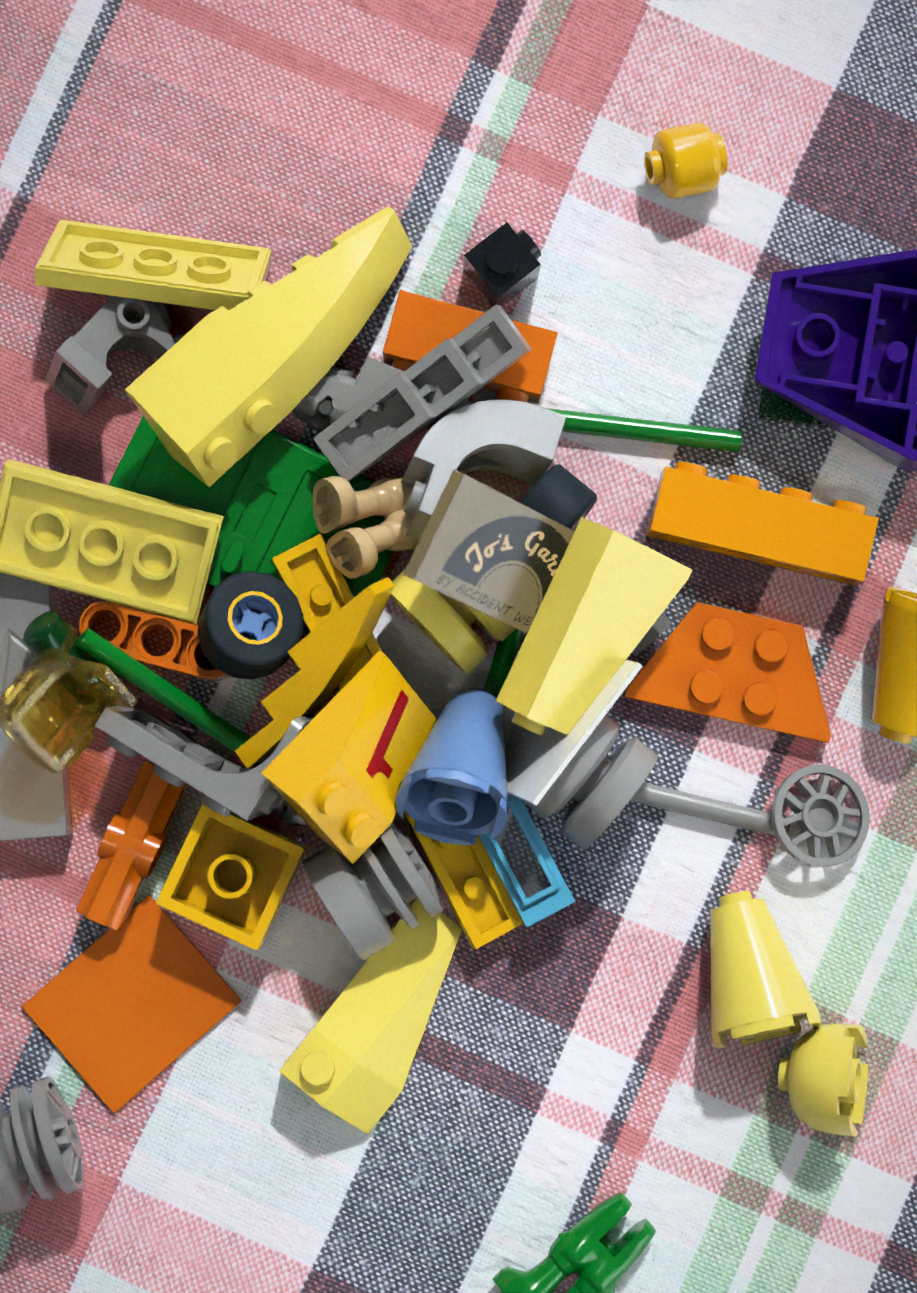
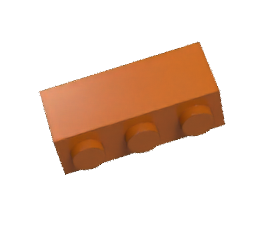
M400 290L383 349L384 362L392 364V367L406 371L444 340L454 338L485 312ZM511 320L532 348V351L482 387V389L497 392L496 400H515L527 403L530 401L539 404L558 332Z

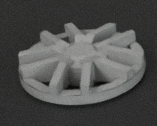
M827 765L807 766L788 775L773 792L775 796L771 810V831L774 830L781 844L779 848L783 852L786 851L797 861L812 868L839 865L852 858L865 842L870 823L868 803L859 785L842 770ZM820 774L815 788L804 778L806 775ZM830 778L837 779L840 782L832 796L826 794ZM793 784L803 795L804 800L802 802L789 792ZM848 790L857 805V809L841 806ZM783 803L794 812L793 815L782 818ZM844 816L859 819L857 831L842 826ZM798 822L801 831L790 839L784 826ZM838 836L853 839L843 852L840 850ZM821 838L825 839L830 858H821ZM807 839L809 855L796 847L797 844Z

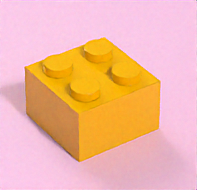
M202 803L155 904L257 951L262 947L308 847L251 820L246 821L233 812L229 816H223Z

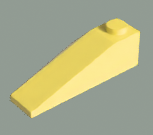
M418 898L411 904V908L420 926L413 930L401 918L391 929L395 942L366 960L284 1062L279 1071L323 1108L366 1134L372 1130L403 1090L462 931L461 926L444 912L432 918Z

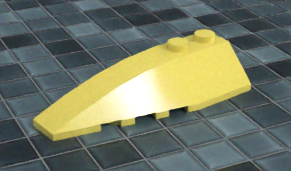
M387 206L337 236L332 241L331 249L320 256L313 257L307 254L291 264L292 273L272 285L264 280L247 291L249 298L234 308L227 310L221 306L209 313L125 389L171 457L208 487L213 485L279 424L327 374L359 334L387 293L413 247L395 210Z

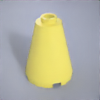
M751 891L736 892L720 897V907L710 911L711 1038L713 1047H728L726 1036H731L732 1040L740 1038L741 1045L796 1034L802 1032L800 1021L808 1019L809 1024L813 1028L822 1024L820 1012L764 899H752Z

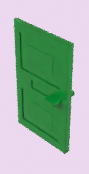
M142 417L108 484L116 488L224 516L208 580V585L214 588L229 576L247 571L267 573L279 579L270 562L273 557L319 534L322 535L327 544L328 540L339 531L348 528L365 529L385 521L384 517L374 515L351 523L344 528L325 534L320 533L313 516V487L318 480L330 476H340L326 456L273 429L213 485L208 487L171 457L146 419ZM360 474L349 483L354 491L366 490L375 481ZM385 550L379 553L375 568L364 576L350 579L343 575L354 598L368 586L380 581L394 551ZM303 625V630H302V631L308 634V632L306 631V629H305V627H304V625Z

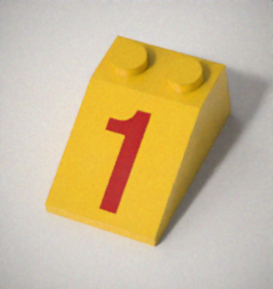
M379 650L261 774L319 837L354 864L392 824L397 812L395 797L399 784L432 730L436 718L389 658Z

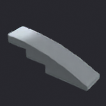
M495 305L454 338L444 340L406 371L396 373L313 439L339 476L346 478L350 482L476 393L532 351V348L501 305Z

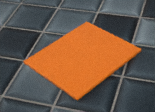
M150 894L128 913L126 921L120 930L110 928L21 1006L113 1114L242 1002L239 996L159 905L155 904L156 901Z

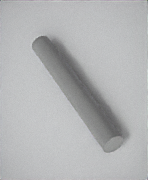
M643 782L630 800L652 807L776 836L774 830L771 831L770 828L772 823L771 813L646 782ZM790 824L784 826L787 835L790 829Z

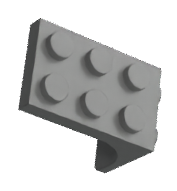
M138 704L107 706L95 726L109 735L106 743L115 750L132 758H135L137 753L156 764L153 772L163 780L178 787H182L185 782L203 793L199 800L211 810L223 816H229L232 811L247 821L265 814L269 815L274 808L280 811L286 805L287 801L261 772L316 715L296 717L271 756L259 766L248 769L226 760Z

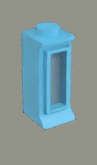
M507 794L508 817L505 827L497 837L491 840V833L480 835L479 838L526 927H529L576 901L521 799Z

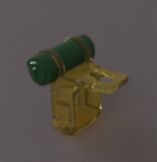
M47 611L36 617L24 632L23 641L32 651L34 660L31 662L30 668L27 671H21L1 695L0 727L12 743L34 762L52 773H58L62 768H69L84 749L88 748L94 739L92 731L107 706L134 708L138 700L111 669L75 646L79 638L77 637V631L70 623L65 622L55 611Z

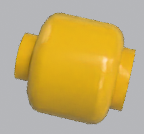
M693 123L657 132L652 143V151L645 152L644 168L649 183H657L662 193L670 199L714 190L719 183L720 176L726 174L728 167L727 151L723 138L719 133H713L703 123Z

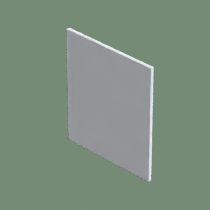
M625 660L568 735L546 726L541 736L519 726L505 744L507 794L536 806L643 666L637 662Z

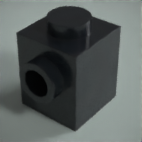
M506 222L464 255L463 270L492 306L501 305L502 307L538 279L541 264L537 259L542 254L536 243L524 230L516 234L508 222Z

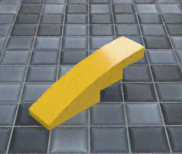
M388 577L368 586L287 651L300 668V671L261 701L274 720L234 751L247 769L269 757L279 745L292 721L296 717L313 715L343 680L371 637L395 587Z

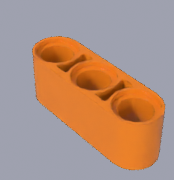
M99 601L91 604L83 611L79 619V631L82 634L86 628L94 631L97 619L103 614L115 613L121 623L120 631L117 637L109 642L137 661L209 681H220L229 677V675L218 669L213 671L204 670L200 665L198 658L201 644L198 638V625L109 601ZM158 627L169 628L174 638L171 650L162 656H152L146 645L149 633Z

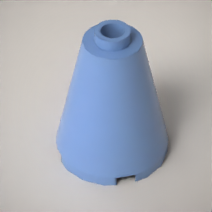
M463 689L455 692L450 697L399 784L396 793V809L401 818H403L405 811L415 820L414 830L423 836L442 843L473 845L476 843L477 836L491 833V840L497 837L506 825L508 798L503 707L500 703L496 702L497 698L484 689Z

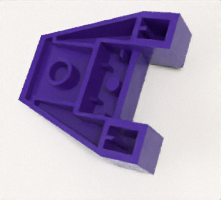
M917 249L772 273L754 382L898 468L917 472Z

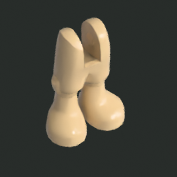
M404 475L398 477L383 476L372 483L366 490L354 491L346 478L330 476L318 480L313 487V516L320 533H329L374 515L385 518V521L373 527L365 529L348 528L339 531L328 540L326 545L327 554L333 565L346 577L353 579L371 572L378 561V554L385 550H413L417 546L419 540L406 536L412 515L403 511L412 486L401 483Z

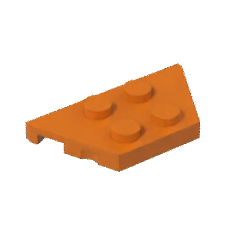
M696 602L644 668L627 686L623 698L818 742H830L831 733L804 627Z

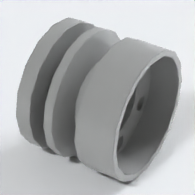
M393 824L380 835L382 842L374 847L371 845L354 864L330 845L302 862L311 883L333 920L363 961L395 942L386 918L392 913L396 912L413 930L420 926L415 913L409 905L414 899L418 898L432 918L444 911L438 899L434 877L407 834L403 833Z
M49 1076L35 1080L32 1084V1095L23 1085L14 1087L10 1092L11 1115L8 1114L0 1101V1216L24 1209L27 1206L28 1180H30L40 1198L45 1201L56 1197L58 1185L67 1194L81 1190L84 1185L82 1146L73 1114L65 1103L55 1081Z

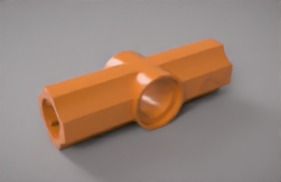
M144 761L139 769L135 783L129 791V796L121 813L117 812L114 815L101 840L97 851V856L100 859L76 909V912L82 914L87 919L115 930L121 929L134 904L136 894L143 879H148L158 862L168 837L165 831L187 785L184 782L182 787H178L163 780L153 772L156 764L149 761Z

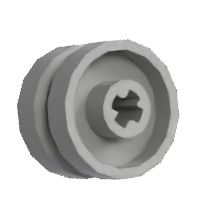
M607 714L539 803L535 806L522 801L542 818L546 819L556 815L574 798V802L562 819L561 832L583 850L589 847L616 819L643 784L658 759V754L636 737L623 742L609 758H606L605 756L619 735V723Z

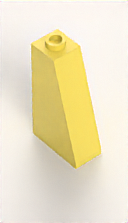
M581 517L496 702L515 711L512 722L542 736L547 726L568 735L687 582L692 569L613 529Z

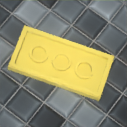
M61 220L58 222L35 267V285L216 310L223 306L230 310L249 298L247 292L249 289L264 280L266 281L271 266L272 250L241 244Z
M8 459L4 464L0 482V573L197 624L224 516Z

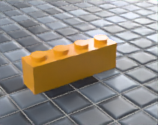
M676 462L675 469L665 467L661 472L646 536L847 585L856 586L864 582L879 520L878 517L865 515L866 507L864 505L845 500H834L833 507L812 502V493L790 487H782L780 494L759 489V480L742 475L729 474L728 480L724 481L706 476L707 468L688 462Z

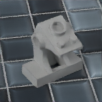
M114 296L106 302L74 337L70 336L56 350L44 380L86 416L100 401L113 374L106 368V360L117 350L135 349L144 352L157 361L182 337L180 334L171 336L168 330L172 326L171 320L163 303Z

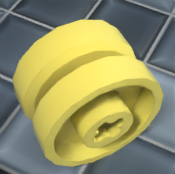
M404 571L392 581L395 587L390 597L416 626L467 676L488 656L486 645L470 627L473 623L492 639L504 641L516 630V628L403 575Z

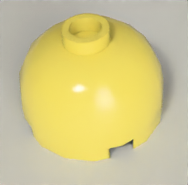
M821 1024L818 1027L809 1029L794 1044L791 1058H781L778 1070L779 1090L789 1092L791 1109L801 1122L814 1130L840 1136L856 1137L858 1135L854 1124H862L868 1083V1064L861 1063V1059L857 1058V1047L867 1048V1037L864 1027L861 1025Z

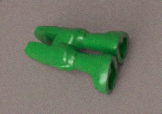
M619 1192L597 1205L570 1230L559 1233L550 1246L548 1256L539 1264L525 1272L505 1267L492 1280L503 1293H551L565 1277L577 1273L576 1280L565 1293H615L617 1283L646 1249L654 1237L656 1229L647 1219H643L613 1243L606 1233L626 1215L632 1206V1202Z

